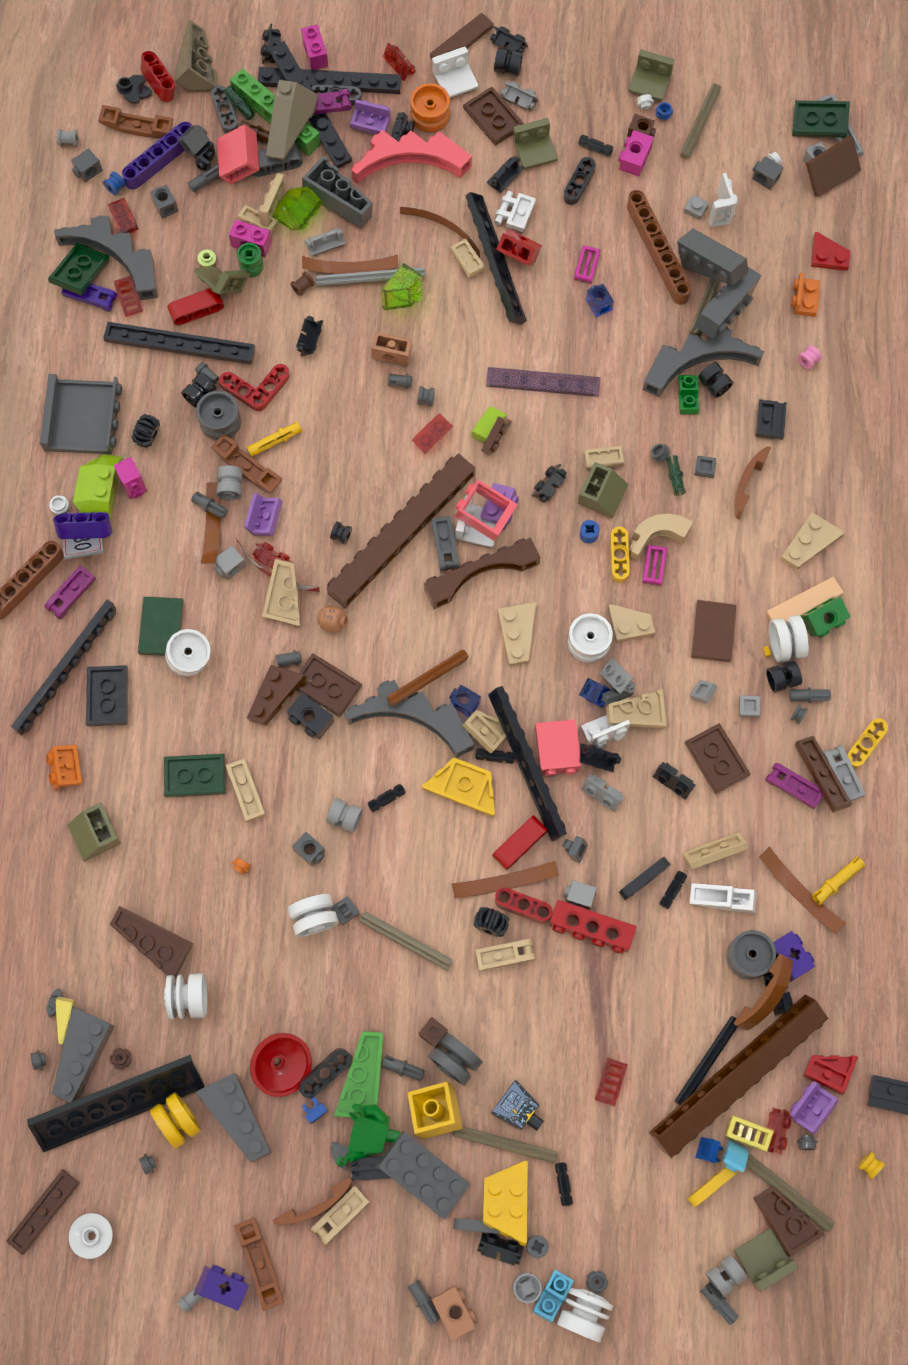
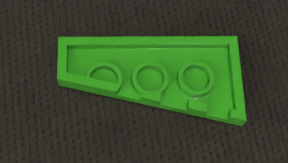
M362 1031L334 1117L351 1118L349 1113L354 1112L352 1105L355 1103L360 1105L376 1104L378 1106L384 1033Z

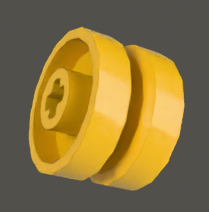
M174 1092L166 1098V1105L170 1113L161 1104L153 1107L150 1113L169 1143L175 1149H178L186 1143L181 1129L192 1138L202 1130L191 1109Z

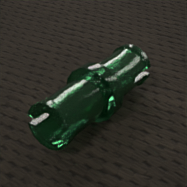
M233 85L228 86L224 90V94L232 101L233 107L238 109L247 121L253 118L256 113L247 104L246 98L241 96Z
M671 456L666 459L670 473L668 478L672 482L674 496H679L678 488H680L681 495L686 493L682 478L684 474L680 469L678 456H673L674 464L672 463Z

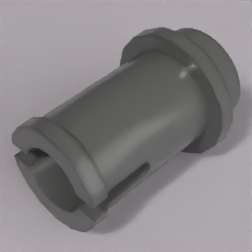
M201 362L195 368L196 375L202 373L214 384L219 380V376L208 368V364Z
M389 373L388 386H402L405 389L412 386V376H409V374L396 375Z
M293 650L291 653L276 655L278 667L296 664L297 666L298 663H302L300 651L296 652V650Z

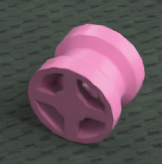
M809 345L805 352H801L798 355L799 363L806 369H811L815 362H819L822 359L819 350L812 345Z

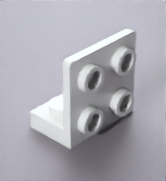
M466 47L432 58V72L438 84L448 92L449 98L478 88V83L468 64V51Z
M722 173L717 191L719 199L713 202L708 220L710 228L731 224L735 215V208L738 205L737 196L732 191V181L728 179L726 173Z
M472 497L464 511L493 529L496 523L481 520L480 516L484 507L474 505ZM460 519L458 520L455 539L493 548L495 541Z
M607 715L581 725V730L588 745L602 748L607 745L608 741L613 739L619 741L625 738L630 722L627 720L615 726H610L607 724Z

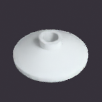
M95 1213L84 1214L77 1218L69 1231L71 1249L75 1254L86 1259H93L103 1255L110 1247L113 1238L112 1227L109 1221L102 1215ZM92 1231L96 1234L94 1240L89 1239V1233Z

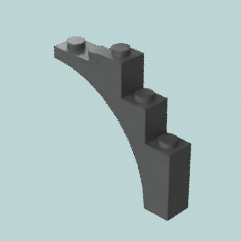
M109 216L90 218L91 225H79L70 228L62 227L54 230L59 246L79 243L102 251L118 261L131 275L140 300L158 298L151 249H140L134 252L130 232H120L113 235Z
M726 327L722 334L718 333L714 338L709 336L707 341L703 340L700 336L689 334L680 352L674 347L662 345L644 381L642 390L660 397L666 386L677 375L690 367L712 360L731 359L759 366L764 351L757 346L744 343L741 339L732 338L733 330Z
M395 680L382 682L377 688V697L371 696L365 700V703L359 706L353 705L344 713L349 725L363 719L375 717H397L418 723L438 735L448 745L456 758L474 750V743L467 730L462 726L463 722L452 703L440 705L436 708L437 711L434 712L424 692H415L407 697L408 699L390 706L386 700L388 695L399 689Z

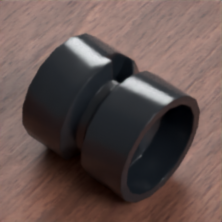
M498 48L494 72L504 74L507 70L508 74L519 76L523 52L512 51L509 54L508 49Z
M717 362L708 365L698 376V379L704 386H709L708 391L714 398L725 394L734 383L727 374H723L724 370Z
M198 373L192 380V385L188 384L181 391V394L189 404L197 408V403L201 397L209 392L216 391L217 387L206 375Z
M795 660L783 663L782 667L776 665L766 669L767 680L774 693L786 690L787 686L792 688L802 684L801 671Z

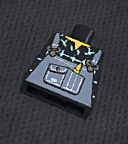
M517 1080L513 1082L491 1112V1115L518 1130H522L527 1123L537 1131L544 1122L543 1119L534 1113L539 1104Z

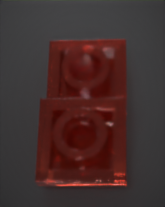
M125 198L107 204L119 232L132 233L139 230Z
M439 413L412 441L427 454L454 426Z

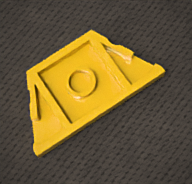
M453 757L446 766L438 770L431 779L424 782L421 786L423 790L492 817L495 815L492 775L490 771Z
M528 1161L520 1162L484 1178L483 1224L491 1229L498 1230L500 1234L506 1237L509 1236L517 1240L522 1246L527 1245Z

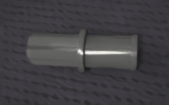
M215 165L205 173L200 172L199 176L187 182L193 193L205 185H210L209 182L219 176V165Z
M198 491L191 498V502L202 507L205 512H211L220 518H225L228 510L216 503L215 499L208 498Z
M613 687L610 691L602 694L601 701L605 702V704H610L630 697L634 692L623 691L620 694Z
M811 687L808 689H790L791 702L808 701L811 703V701H830L831 699L829 689H811Z
M386 1055L382 1068L398 1073L400 1077L405 1075L421 1081L425 1074L423 1069L407 1064V1060L401 1061L389 1055Z
M420 1280L408 1286L407 1288L418 1304L416 1307H420L428 1323L432 1325L439 1321L440 1316L430 1300L432 1297H428Z
M711 1282L700 1291L712 1304V1309H716L729 1325L738 1319V1314L725 1301L726 1297H722L712 1286Z

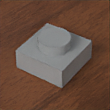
M692 195L684 208V213L700 220L709 202Z
M699 680L690 697L693 700L708 704L718 687L712 682Z
M740 695L739 717L759 718L760 696Z

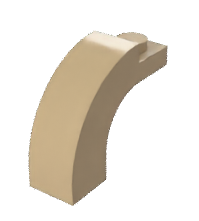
M658 514L647 518L639 524L633 533L632 539L634 541L629 548L631 551L630 559L637 562L647 543L657 537H667L682 545L691 530L693 521L676 514Z

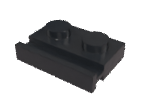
M759 399L755 437L779 438L783 440L787 402L778 403V401Z
M871 1075L867 1106L908 1115V1082Z

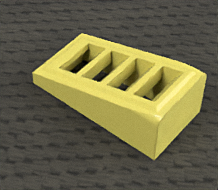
M56 998L59 1044H63L65 1041L72 1007L75 1002L74 999Z
M732 1115L724 1137L767 1152L774 1131ZM737 1123L740 1125L737 1134L735 1135L733 1134V1131ZM744 1126L748 1127L745 1138L741 1137ZM753 1129L757 1130L754 1140L750 1141ZM761 1132L765 1133L762 1145L758 1144Z

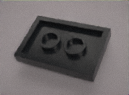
M127 665L87 667L86 725H127Z

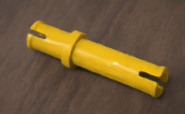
M298 421L283 429L279 428L277 432L246 446L250 456L253 457L283 441L284 443L287 442L288 438L303 431Z
M856 856L833 878L827 879L824 885L812 894L813 900L821 905L832 894L835 895L843 884L865 867L863 860Z

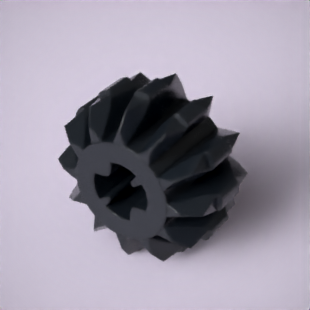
M144 414L140 416L133 430V442L141 447H150L158 434L159 420L152 415Z
M481 907L476 912L473 925L479 931L490 936L503 937L508 929L510 919L493 908Z

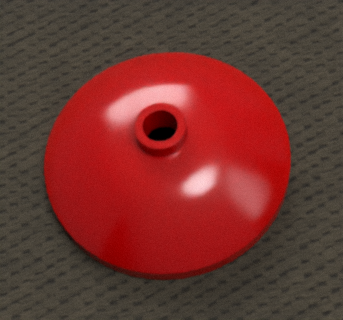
M276 1033L265 1038L255 1048L250 1060V1074L254 1084L263 1093L273 1097L288 1096L299 1090V1082L312 1068V1056L308 1046L302 1039L290 1033ZM279 1058V1062L274 1064V1060Z

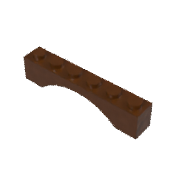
M531 537L526 540L522 538L512 546H503L493 554H484L479 560L474 562L468 561L458 569L452 568L445 571L439 577L433 576L428 578L424 583V591L434 610L452 602L458 590L467 581L480 573L497 569H512L523 572L539 565L541 557Z

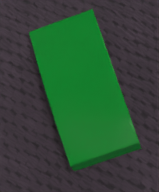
M697 375L678 376L680 414H699Z

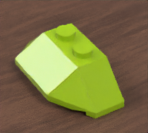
M103 454L79 467L73 504L80 513L106 512L109 514L111 522L119 481L114 465L123 460L122 456Z

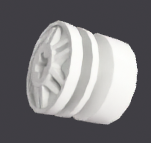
M204 973L190 974L187 984H185L182 974L177 976V981L174 975L167 976L164 989V1004L169 1020H175L177 1013L179 1019H184L186 1009L189 1010L191 1019L206 1018L208 1002L207 983Z
M570 1287L568 1293L577 1296V1300L575 1302L566 1298V1302L574 1308L572 1312L562 1310L557 1325L600 1343L605 1328L597 1323L598 1318L609 1320L610 1317L601 1313V1309L603 1307L612 1311L613 1305L608 1303L603 1297L585 1289Z

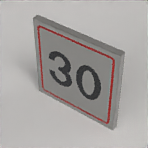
M102 538L63 539L64 559L104 553Z

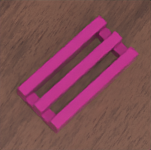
M582 246L574 280L580 279L581 282L588 281V284H592L601 249ZM585 251H589L583 275L579 273ZM594 252L596 254L590 276H586L592 253Z
M648 545L642 583L646 584L648 582L651 585H662L667 553L666 547ZM651 550H655L651 578H648ZM661 551L659 578L655 579L658 553Z

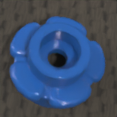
M667 102L660 103L656 107V116L663 120L669 119L673 114L672 106Z

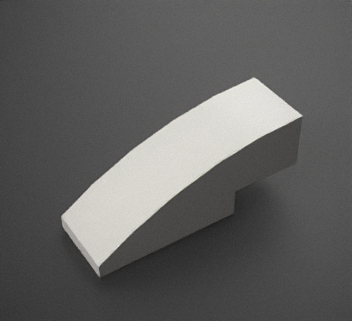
M691 884V905L755 913L757 899L755 890L738 889L732 886Z

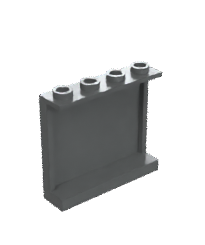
M48 374L40 445L43 450L49 452L112 454L113 448L116 447V436L114 434L115 430H118V419L116 417L117 413L120 412V401L118 399L119 395H122V384H119L117 377H114L113 382L62 380L58 379L56 374Z

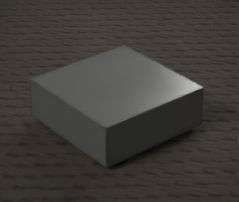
M697 456L694 475L714 478L717 458Z

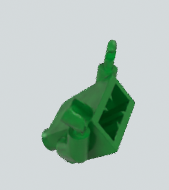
M355 1103L352 1105L354 1112H350L349 1115L354 1123L348 1145L349 1152L346 1153L341 1163L342 1157L339 1156L336 1163L339 1167L346 1165L347 1161L353 1162L367 1156L382 1153L385 1141L394 1143L400 1135V1131L388 1129L390 1117L376 1104L360 1105Z

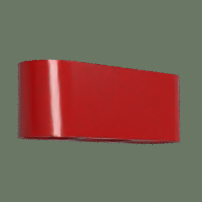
M143 52L141 55V73L160 100L164 102L172 101L174 98L175 81L154 52Z
M209 288L169 303L167 308L174 325H183L221 311L224 308V303L221 296Z
M533 815L492 856L505 870H508L547 833L548 829Z
M505 887L497 890L495 894V904L500 909L540 924L547 923L551 919L552 907L544 901ZM501 894H507L510 900L507 903H502L498 897ZM526 901L529 904V908L521 910L518 907V903ZM544 908L548 911V916L541 918L537 911Z

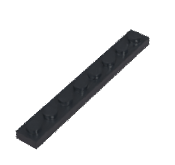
M285 41L269 48V53L285 81L297 82L313 91ZM313 114L308 121L320 133V142L333 165L340 168L352 162L349 152L327 114Z
M259 67L258 82L264 87H278L279 80L285 81L278 68ZM301 69L311 87L313 85L358 87L361 92L400 94L401 75Z
M469 192L466 195L468 208L472 213L473 222L476 225L479 239L482 242L484 253L495 279V285L499 290L501 302L506 310V316L509 322L522 325L527 320L504 255L496 250L499 241L482 195Z
M107 322L103 338L105 342L245 364H252L255 351L254 344Z
M107 599L11 725L15 732L22 736L24 732H28L31 729L33 720L36 716H40L43 713L45 704L48 700H52L55 697L57 688L60 684H64L67 681L70 671L79 665L82 655L91 649L94 639L103 633L106 623L114 618L117 610L114 603Z
M503 686L497 687L488 694L544 826L548 829L547 832L551 842L558 840L567 834L565 824L560 819L557 806L553 802L549 788L541 775V769L533 757V751L526 741L524 730L520 727L517 714L509 702V696Z

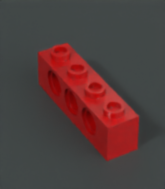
M557 900L549 924L550 927H553L552 930L557 933H571L575 939L584 941L585 938L591 940L595 946L604 947L606 945L612 947L611 950L619 954L628 953L637 927L561 900ZM575 917L578 924L570 926L567 923V918ZM589 923H593L597 926L598 930L595 933H590L586 926ZM614 930L617 933V938L614 940L609 939L606 932Z

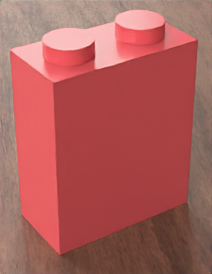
M244 124L217 138L219 177L233 184L259 171L257 133Z
M576 719L536 723L535 734L541 774H545L546 777L556 776L557 773L565 772L566 775H573L580 771L581 763L579 762L580 750Z

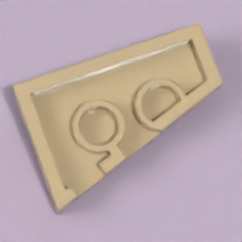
M812 512L782 555L781 560L797 570L820 551L830 546L835 540L841 538L845 532Z
M275 559L262 617L298 626L301 625L295 563Z
M536 602L498 609L509 666L529 662Z
M663 689L649 694H642L639 697L613 702L606 706L607 724L610 726H615L627 720L630 722L629 727L664 729L667 726Z

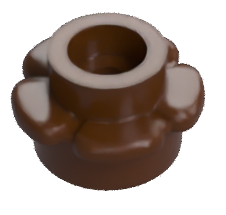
M118 1048L113 1051L110 1062L115 1065L116 1069H123L131 1063V1054L127 1049Z

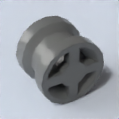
M420 386L417 405L427 404L433 407L435 388L425 389L423 386Z
M539 1235L530 1237L526 1245L527 1252L535 1258L545 1256L549 1248L547 1240Z

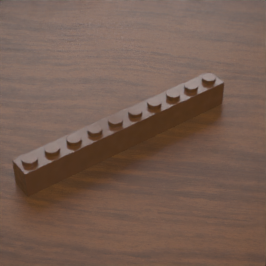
M459 453L455 457H450L442 470H438L433 475L432 480L420 488V493L416 497L412 496L408 500L407 506L403 510H398L393 517L394 519L381 528L380 534L377 537L373 536L368 541L367 547L363 551L359 550L354 556V560L350 564L344 565L340 571L341 573L328 582V595L343 608H346L475 476V466Z
M805 994L787 1012L782 1014L656 1125L649 1133L661 1150L670 1158L679 1154L683 1147L696 1139L701 1131L710 1126L718 1116L726 1112L736 1100L742 1098L753 1085L759 1083L763 1076L775 1069L781 1060L789 1056L798 1045L805 1042L815 1030L821 1028L823 1023L828 1020V1017L818 1002Z

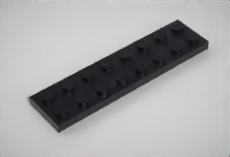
M190 1054L27 1119V1124L44 1153L149 1111L158 1104L164 1105L166 1104V1098L174 1092L181 1098L204 1088L205 1085Z

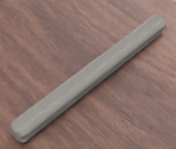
M425 268L320 275L315 277L316 286L424 278Z

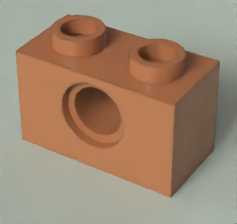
M375 332L371 346L372 359L408 366L413 351L412 339Z
M453 1286L432 1298L452 1341L476 1328L474 1323L477 1319L472 1309L467 1311L463 1303L467 1299L461 1288L457 1290ZM452 1306H459L462 1309V1314L459 1318L455 1319L449 1315V1310Z

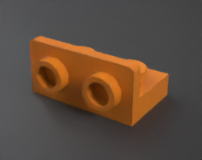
M801 272L798 279H794L793 290H796V294L793 295L791 306H794L793 314L816 317L820 280L804 278V273Z
M77 745L53 746L46 754V763L50 765L49 783L53 785V790L66 786H80L82 778Z

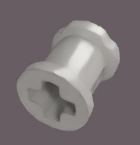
M58 129V145L72 144L77 147L79 142L78 131L75 129L73 131Z

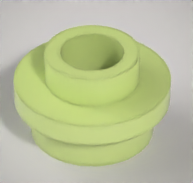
M203 250L198 255V262L203 267H212L216 262V255L211 250Z

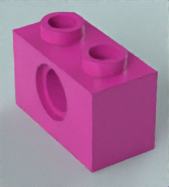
M318 24L301 28L302 43L311 70L328 67L327 52Z
M633 130L631 137L627 136L624 144V147H626L625 151L620 152L618 158L620 162L619 170L640 177L652 149L654 137Z
M236 219L229 233L232 247L239 248L245 243H253L260 248L262 257H266L272 243L270 230Z
M132 457L114 465L129 499L138 498L144 492H147Z

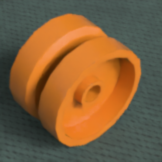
M428 83L417 87L413 91L410 106L411 119L415 121V126L425 132H436L443 129L450 118V98L445 88L438 84Z

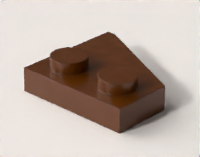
M498 416L481 451L489 455L493 452L495 453L500 445L499 441L505 435L512 421Z

